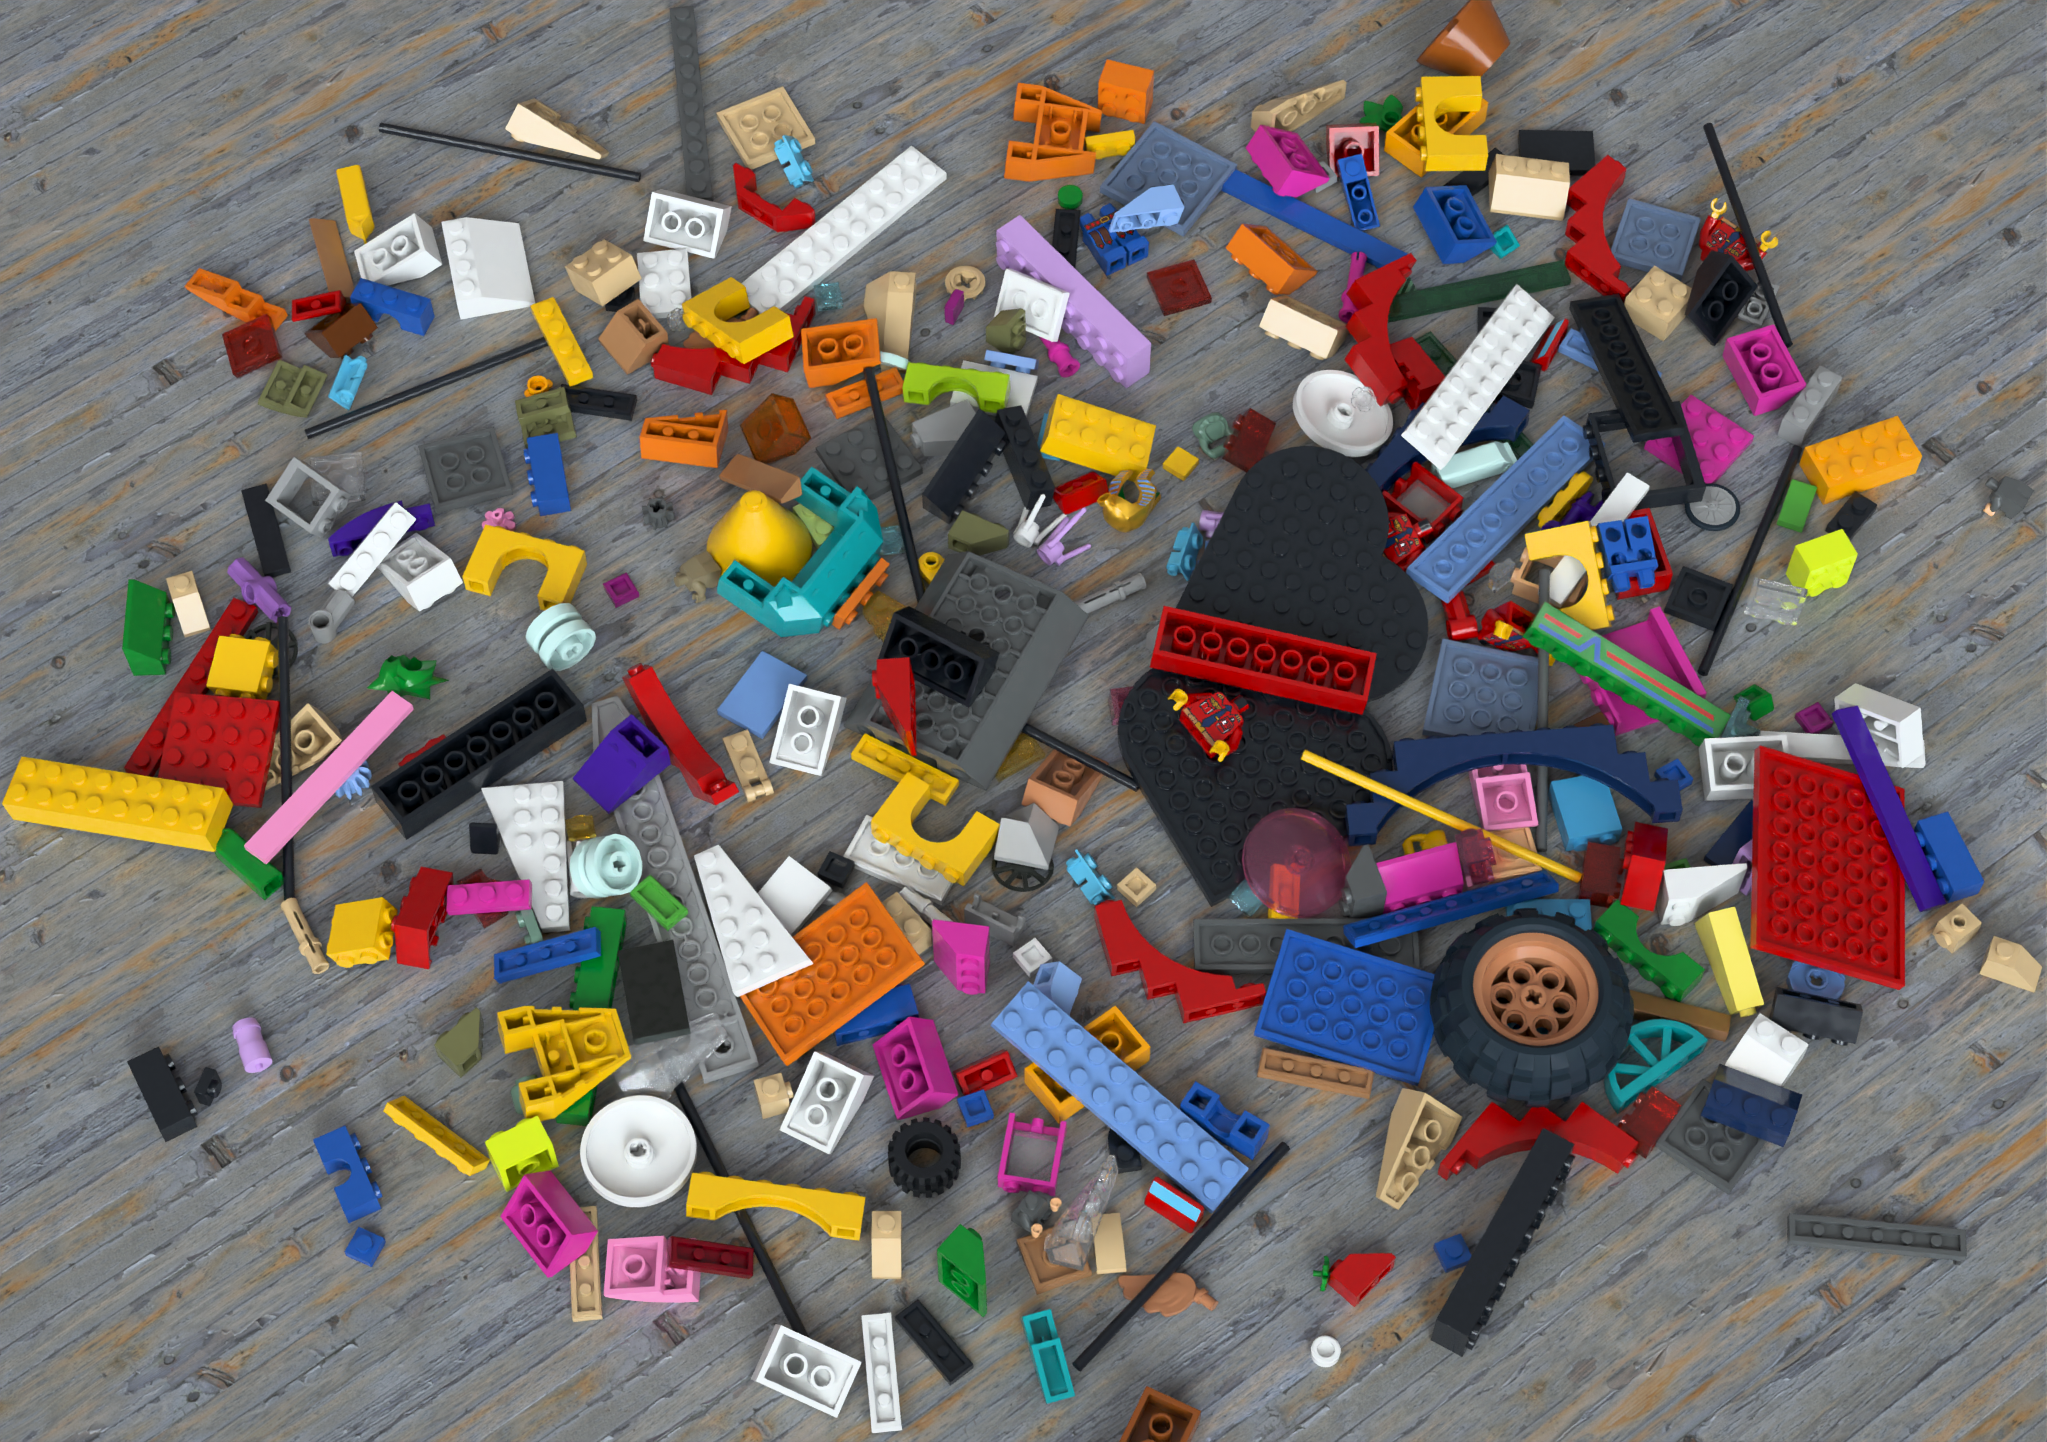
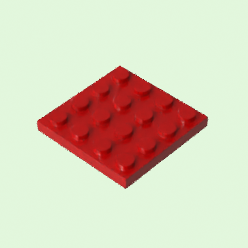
M175 692L158 778L224 788L233 806L262 808L280 718V702L275 700Z

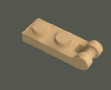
M748 729L722 738L747 802L754 801L757 796L763 794L765 796L774 794L772 784L765 772ZM756 782H760V784L753 787L750 785Z

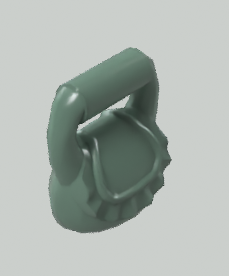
M1219 412L1206 415L1193 424V433L1199 439L1203 452L1210 458L1216 459L1236 449V434ZM1226 435L1231 439L1211 450L1208 447V444H1212Z

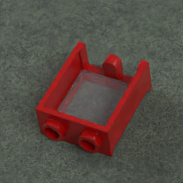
M1417 462L1412 464L1411 476L1406 481L1401 477L1396 481L1392 494L1386 490L1382 492L1388 512L1407 514L1413 524L1426 517L1428 518L1434 531L1423 537L1427 544L1434 537L1438 538L1445 531L1446 526L1451 521L1455 522L1463 513L1464 497Z

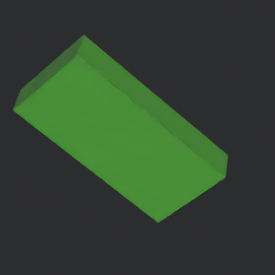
M1792 479L1776 525L1802 533L1817 487Z
M652 875L647 876L630 892V896L667 931L688 914V909Z

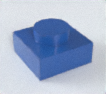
M1678 758L1655 770L1654 773L1656 779L1678 780L1679 790L1690 786L1693 782L1692 776Z
M984 1089L957 1098V1104L967 1128L994 1119V1113Z
M358 1227L344 1252L347 1257L372 1267L386 1241L385 1238Z
M1461 1233L1434 1243L1433 1246L1445 1273L1467 1265L1472 1256Z

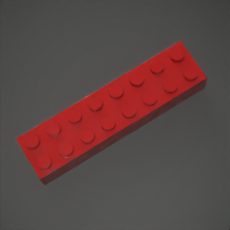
M1163 606L1150 667L1363 715L1368 701L1377 653Z

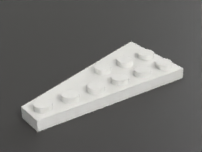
M563 781L481 788L519 879H530L532 882L531 908L542 933L570 931L565 791Z
M719 845L694 855L732 991L737 997L814 964Z

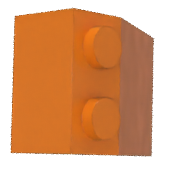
M877 318L801 329L803 367L809 388L835 385L863 372L867 367L881 364Z

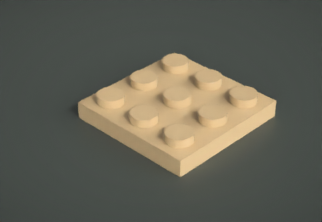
M783 86L716 113L717 120L744 165L751 170L778 159L774 151V143L783 139V135L796 138L802 149L815 144V137Z

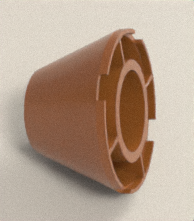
M1468 0L1416 61L1420 65L1451 76L1482 77L1511 42L1491 0Z

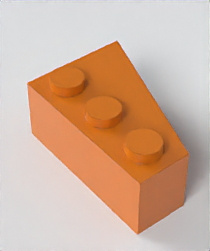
M719 410V414L703 416V412L694 413L695 417L678 418V415L645 418L640 434L641 458L718 468L728 434L727 410Z

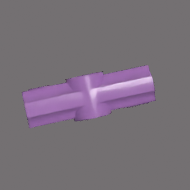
M243 557L235 559L228 566L227 573L241 587L243 599L247 604L256 603L274 623H277L278 617L290 615L291 606L277 593V586L272 577H262Z

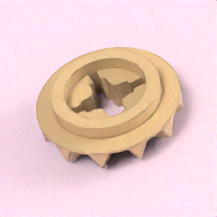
M956 267L946 276L945 286L947 293L952 294L955 289L964 291V302L968 298L975 300L977 295L983 294L985 277L975 267ZM961 279L967 284L970 283V288H966L964 285L961 286Z

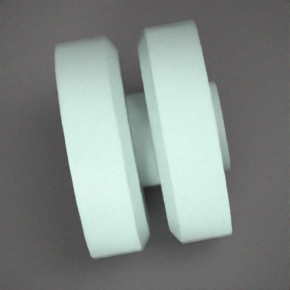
M560 603L543 611L533 620L526 633V641L530 647L539 654L541 661L548 669L551 670L553 668L555 671L570 668L581 661L589 653L596 640L593 629L587 622L582 620L581 614L570 603Z
M611 834L587 839L578 844L570 859V873L573 883L582 894L594 899L606 898L631 892L638 885L642 875V860L640 852L633 841L624 835Z

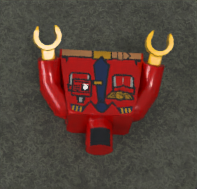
M1718 198L1713 199L1711 202L1713 212L1707 216L1700 231L1699 247L1702 250L1700 259L1704 261L1712 250L1732 255L1745 271L1753 270L1754 266L1740 228L1724 217L1720 220L1718 219L1719 215L1724 214L1727 210L1726 202L1722 209L1717 210L1715 205L1718 202ZM1769 230L1761 235L1762 244L1754 238L1762 259L1767 254L1766 250L1768 248L1772 249L1778 245L1777 237H1774L1771 242H1766L1771 235Z
M1388 512L1389 531L1382 556L1391 560L1406 573L1407 567L1426 550L1421 538L1432 533L1434 529L1427 517L1413 524L1407 514Z
M1508 601L1495 609H1488L1481 620L1482 630L1478 632V640L1482 645L1492 644L1507 652L1531 647L1538 654V648L1522 637L1535 614L1512 601ZM1549 653V666H1552L1556 659Z
M1176 689L1168 697V700L1176 701V704L1173 706L1174 710L1177 711L1184 707L1179 720L1210 758L1219 754L1218 761L1222 762L1225 756L1237 750L1243 735L1242 725L1244 720L1240 714L1249 708L1243 696L1239 695L1229 702L1222 692L1215 694L1210 692L1185 693L1181 689Z

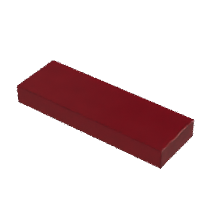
M676 1236L668 1238L667 1267L745 1279H750L753 1276L754 1248Z

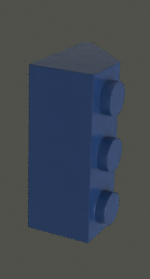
M1719 1064L1701 1116L1784 1147L1798 1112L1802 1094Z

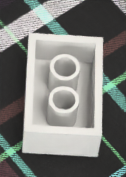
M1787 735L1704 739L1699 747V757L1705 801L1753 799L1754 750L1761 745L1789 754Z

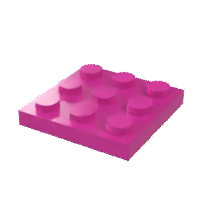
M1690 394L1681 404L1704 482L1705 484H1715L1753 442L1754 435ZM1671 437L1649 440L1645 443V450L1683 474Z

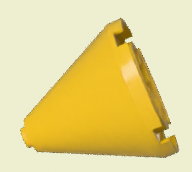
M752 490L746 492L715 524L708 537L707 551L721 568L720 577L732 562L736 560L775 587L783 577L792 582L812 557V541L808 528L795 513L764 493Z

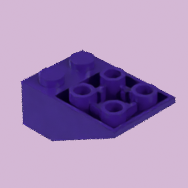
M631 714L608 733L573 777V780L610 814L671 764L668 747Z

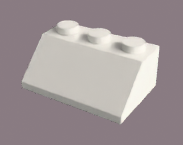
M663 189L654 191L651 195L643 241L674 249L687 248V251L690 253L716 258L728 229L732 206Z

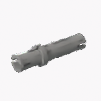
M1137 573V575L1121 582L1118 580L1114 581L1112 586L1082 598L1075 603L1088 614L1117 600L1122 602L1126 600V596L1146 589L1147 585L1142 574Z

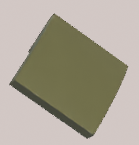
M279 359L258 400V405L284 414L307 418L328 375L306 365H303L301 369Z
M565 387L515 400L517 416L526 448H528L527 438L558 433L559 442L577 437Z

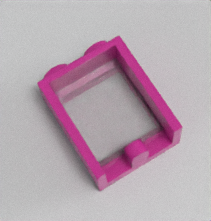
M1009 1113L998 1172V1187L1009 1193L1028 1192L1031 1190L1032 1192L1041 1191L1050 1196H1055L1067 1133V1122L1061 1121L1059 1129L1044 1126V1120L1040 1118H1033L1032 1124L1016 1122L1015 1113Z

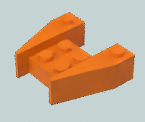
M1018 83L1013 120L1036 123L1034 144L1009 140L1004 178L1030 182L1094 174L1096 152L1083 151L1086 130L1100 131L1102 110L1044 86Z

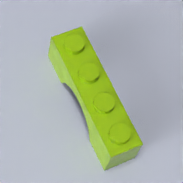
M908 362L902 387L904 402L930 405L937 396L945 392L960 391L973 397L979 409L989 413H997V410L1007 408L1011 390L1010 374L997 371H978L972 368L960 369L947 365L935 366L922 362Z

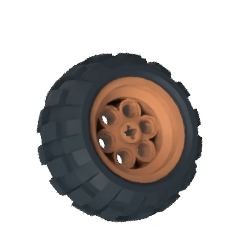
M1537 908L1516 909L1512 916L1507 917L1499 916L1498 913L1491 915L1476 923L1475 928L1468 933L1464 932L1459 935L1446 950V955L1436 969L1430 995V1015L1434 1026L1433 1033L1443 1055L1445 1057L1448 1056L1454 1063L1453 1069L1460 1078L1469 1086L1477 1083L1487 1090V1097L1505 1104L1507 1098L1524 1101L1526 1107H1546L1550 1100L1562 1098L1564 1102H1567L1587 1092L1594 1083L1603 1080L1616 1066L1626 1047L1634 1015V1001L1628 987V976L1619 958L1614 959L1609 953L1607 942L1593 929L1584 931L1576 926L1575 918L1560 912H1556L1555 917L1538 914ZM1503 997L1510 1003L1501 1004L1496 999ZM1531 999V1000H1533V1001H1537L1538 1003H1537L1536 1005H1534V1003H1533L1532 1001H1528V1000ZM1554 1008H1564L1567 1013L1559 1014L1554 1011ZM1511 1022L1517 1023L1521 1028L1517 1030L1511 1029L1507 1024ZM1543 1027L1546 1028L1549 1031V1033L1543 1035L1537 1032L1536 1029Z

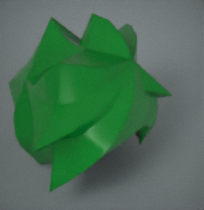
M404 654L397 657L391 655L384 661L379 677L367 688L387 691L388 694L393 691L401 697L410 695L430 700V687L449 680L433 676L437 660L420 661L415 657L410 660Z

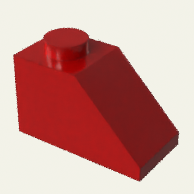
M1392 1253L1349 1254L1344 1260L1338 1259L1329 1269L1328 1285L1355 1307L1393 1269L1396 1257Z

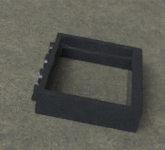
M1674 401L1673 404L1685 426L1684 435L1671 438L1686 485L1649 490L1634 510L1701 502L1703 499L1706 485L1680 401ZM1617 409L1588 413L1586 425H1583L1584 439H1588L1590 444V460L1595 461L1596 480L1598 483H1601L1603 488L1601 492L1603 503H1605L1616 487L1599 432L1626 429Z

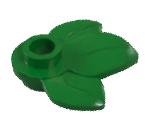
M1389 95L1383 105L1364 101L1363 110L1365 117L1361 118L1359 122L1376 123L1379 126V130L1387 132L1402 119L1403 106L1393 95Z

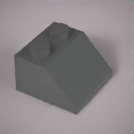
M1369 844L1364 845L1346 875L1344 888L1341 889L1342 900L1339 901V906L1343 917L1372 918L1383 915L1387 891Z

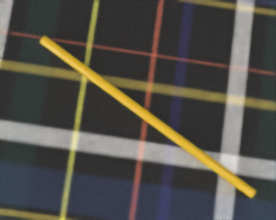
M1306 749L1301 755L1300 759L1573 882L1578 883L1581 879L1582 873Z

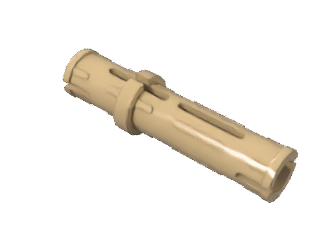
M289 898L283 901L280 906L300 944V953L306 956L314 974L325 972L329 968V963L326 961L321 950L322 944L319 938H315L297 899Z

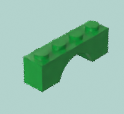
M1617 899L1596 920L1593 930L1607 942L1609 947L1617 953V956L1623 962L1630 963L1645 980L1656 984L1666 997L1681 1002L1700 983L1705 969L1684 952L1663 956L1646 949L1637 936L1636 926L1639 916L1625 905H1620L1621 902Z

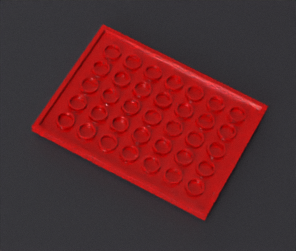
M1758 746L1754 750L1750 948L1900 990L1905 986V878L1859 775L1768 747ZM1894 786L1905 810V789Z

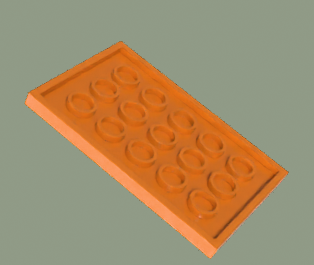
M866 882L793 936L794 940L814 964L740 996V998L786 1066H789L924 966L925 963L873 889Z

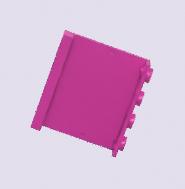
M1660 606L1650 609L1647 621L1602 635L1605 639L1705 699L1707 692ZM1580 675L1582 682L1587 684L1591 691V699L1594 705L1599 706L1608 722L1613 725L1616 732L1615 736L1659 721L1650 718L1635 705L1624 702L1620 696L1612 691L1601 688L1597 682L1589 677Z

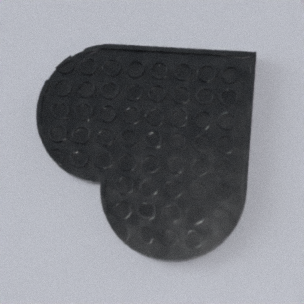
M1298 446L1282 449L1264 457L1248 470L1238 484L1176 606L1177 609L1377 653L1367 702L1385 697L1386 694L1402 686L1410 678L1421 661L1428 640V616L1420 591L1412 579L1398 565L1382 556L1388 538L1389 516L1380 488L1371 475L1357 462L1344 454L1323 447Z
M1155 668L1146 672L1133 685V688L1124 700L1118 721V744L1123 761L1211 907L1269 878L1270 867L1273 864L1292 866L1347 838L1346 805L1356 801L1371 803L1370 791L1301 760V755L1305 749L1370 778V773H1375L1381 769L1393 771V755L1387 736L1377 720L1366 709H1364L1363 715L1276 695L1270 696L1267 693ZM1176 689H1181L1185 693L1210 692L1215 694L1222 692L1229 702L1239 695L1243 696L1249 708L1240 714L1244 720L1242 725L1243 735L1237 750L1225 756L1222 762L1218 761L1219 754L1210 758L1179 720L1184 707L1177 711L1174 710L1173 706L1176 704V701L1168 700V697Z

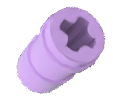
M250 1017L237 1021L232 1027V1034L237 1041L245 1071L255 1073L265 1070L273 1061L267 1044L263 1040L260 1024L255 1018Z

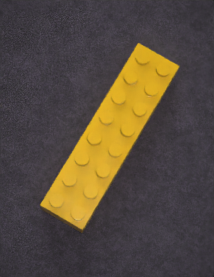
M22 756L2 802V805L13 820L211 852L216 851L217 843L223 833L222 830L225 828L233 807V803L224 788Z

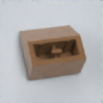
M639 299L618 310L599 337L601 345L627 375L652 361L654 353L659 352L662 344L669 345L667 331Z

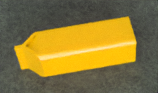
M353 165L337 169L336 174L349 230L354 236L363 239L364 244H366V239L373 232L375 225L361 166Z

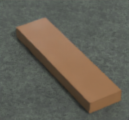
M1263 1047L1257 1077L1370 1099L1375 1072L1349 1064Z

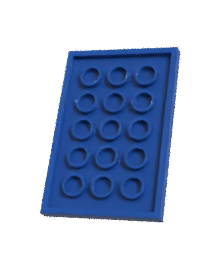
M1286 929L1254 1036L1337 1062L1368 1069L1376 1074L1418 1086L1434 1034V1026L1430 1015V995L1435 974Z

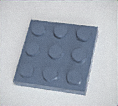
M1628 198L1611 252L1620 265L1649 272L1655 265L1681 281L1701 218Z

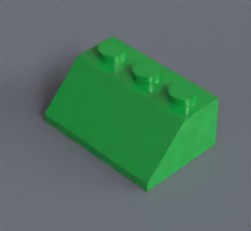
M128 579L122 650L134 676L166 675L167 664H171V650L168 648L169 641L173 640V628L170 625L171 618L175 617L174 604L170 602L165 591L135 579Z
M959 1224L937 1249L938 1279L942 1285L984 1317L987 1314V1292L982 1237L974 1229H966Z

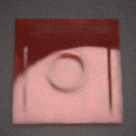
M1194 259L1147 272L1148 282L1164 316L1212 302V297Z
M268 314L222 334L232 373L236 378L282 358L273 322Z

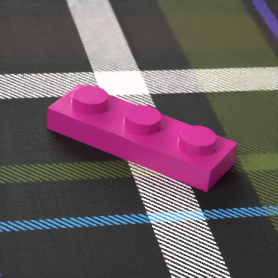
M530 879L447 886L446 912L449 916L531 910L532 882Z

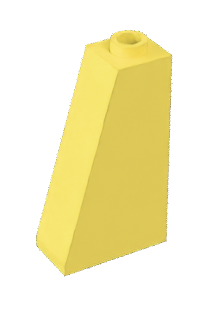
M1731 907L1710 912L1694 924L1729 1014L1739 1013L1740 1018L1754 1015L1757 1013L1756 1009L1764 1005L1736 908Z

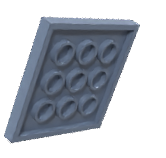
M1153 121L1101 184L1100 193L1125 206L1151 187L1174 185L1184 205V210L1178 224L1165 225L1164 227L1184 237L1222 190L1223 184L1235 169L1237 170V164Z
M1442 638L1422 735L1440 736L1443 738L1453 737L1457 734H1467L1470 736L1481 735L1484 732L1508 733L1516 729L1535 731L1538 710V658Z

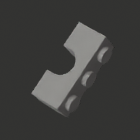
M1819 366L1783 417L1777 436L1801 447L1813 430L1821 411L1825 412L1836 397L1843 377Z

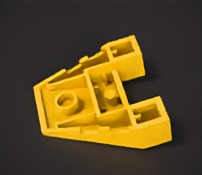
M522 1006L497 1012L498 1032L505 1054L534 1048L542 1074L541 1078L518 1083L519 1101L524 1118L538 1116L540 1121L556 1118L631 1059L629 1047L616 1009L579 1007L578 1011L562 1010V1007H552V1010L535 1009V1006Z

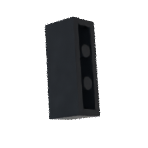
M1776 987L1769 1019L1790 1033L1791 1031L1803 1033L1804 1037L1819 1040L1820 1037L1829 1038L1834 1044L1847 1046L1848 1043L1856 1044L1863 1009L1861 1004Z
M158 1046L127 1061L165 1142L197 1127L193 1117L197 1116L198 1113L191 1099L185 1101L182 1095L187 1090L180 1076L174 1078L171 1072L176 1067L169 1053L163 1056Z

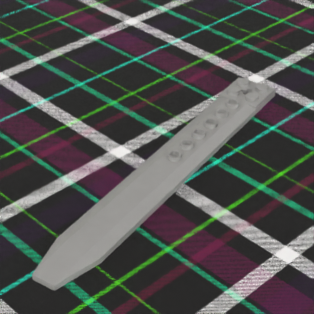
M618 696L592 703L593 752L613 728L631 715ZM658 774L613 812L621 835L633 841L640 852L642 875L638 884L647 876L652 875L688 909V914L669 931L660 925L648 912L647 914L657 943L668 940L674 941L691 1034H688L704 1084L758 1067L759 1063L739 1004L732 991L720 949ZM721 1043H724L725 1046H731L726 1053L716 1052Z

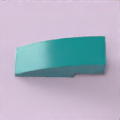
M1051 1309L1020 1317L1046 1404L1074 1397L1075 1392Z

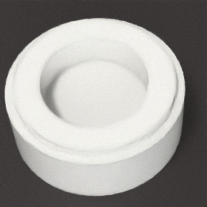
M1324 1335L1313 1341L1310 1355L1318 1366L1331 1367L1339 1360L1341 1348L1335 1338Z

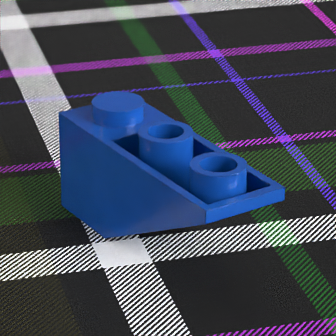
M1362 154L1337 160L1336 166L1354 228L1365 231L1380 227Z

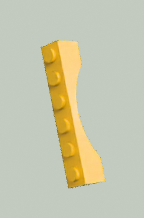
M711 1172L692 1173L686 1204V1217L717 1220L728 1213L744 1208L759 1206L777 1207L809 1218L819 1225L830 1237L859 1241L866 1197L854 1192H844L841 1194L831 1192L826 1188H815L813 1190L802 1188L797 1184H786L784 1186L773 1184L768 1180L749 1181L739 1176L720 1177L715 1176Z

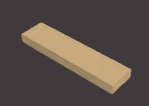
M597 1206L580 1207L598 1230ZM597 1232L587 1251L570 1263L573 1322L603 1319L599 1232Z

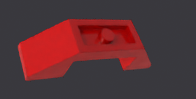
M738 163L733 165L738 208L776 232L809 229L816 223L815 210L811 205L794 198L781 210L776 204L767 202L755 192L757 190L756 175L750 168L743 167Z

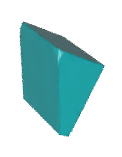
M1507 224L1492 233L1497 243L1489 249L1501 259L1518 248L1520 244Z

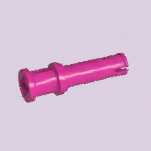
M1357 252L1351 255L1347 289L1342 293L1341 300L1343 306L1339 310L1338 315L1339 319L1345 323H1348L1354 312L1358 311L1346 293L1356 279L1364 276L1367 255L1363 252H1359L1358 260Z
M1039 337L1048 350L1049 360L1055 362L1059 368L1058 372L1061 377H1070L1078 371L1080 363L1071 356L1067 344L1060 342L1059 339L1058 342H1051Z

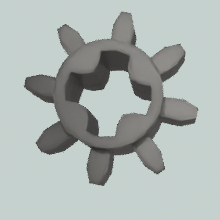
M663 496L660 498H649L647 506H642L644 524L650 523L653 526V530L663 527L668 528L669 520L675 519L672 502L666 503Z

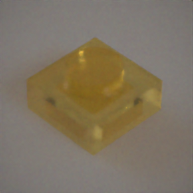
M576 815L571 819H565L569 841L597 837L592 815Z

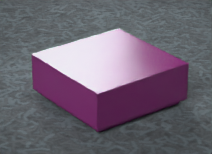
M955 289L944 307L946 323L955 324L964 308V291Z
M627 572L603 583L604 590L615 608L639 597V592Z
M1819 702L1797 712L1794 717L1805 733L1819 734L1831 728L1834 723Z

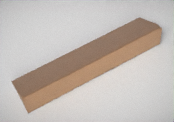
M310 218L309 223L329 292L341 290L346 303L351 302L350 296L354 291V285L336 222L334 220Z
M737 454L719 475V478L725 482L748 491H760L781 504L802 495L801 482L798 476L741 454Z
M1630 990L1634 1001L1633 1019L1641 1021L1653 1019L1678 1021L1694 1028L1704 1037L1723 1042L1726 1041L1731 1015Z

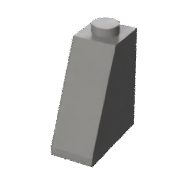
M968 399L912 422L911 442L916 449H920L924 456L948 455L976 412Z

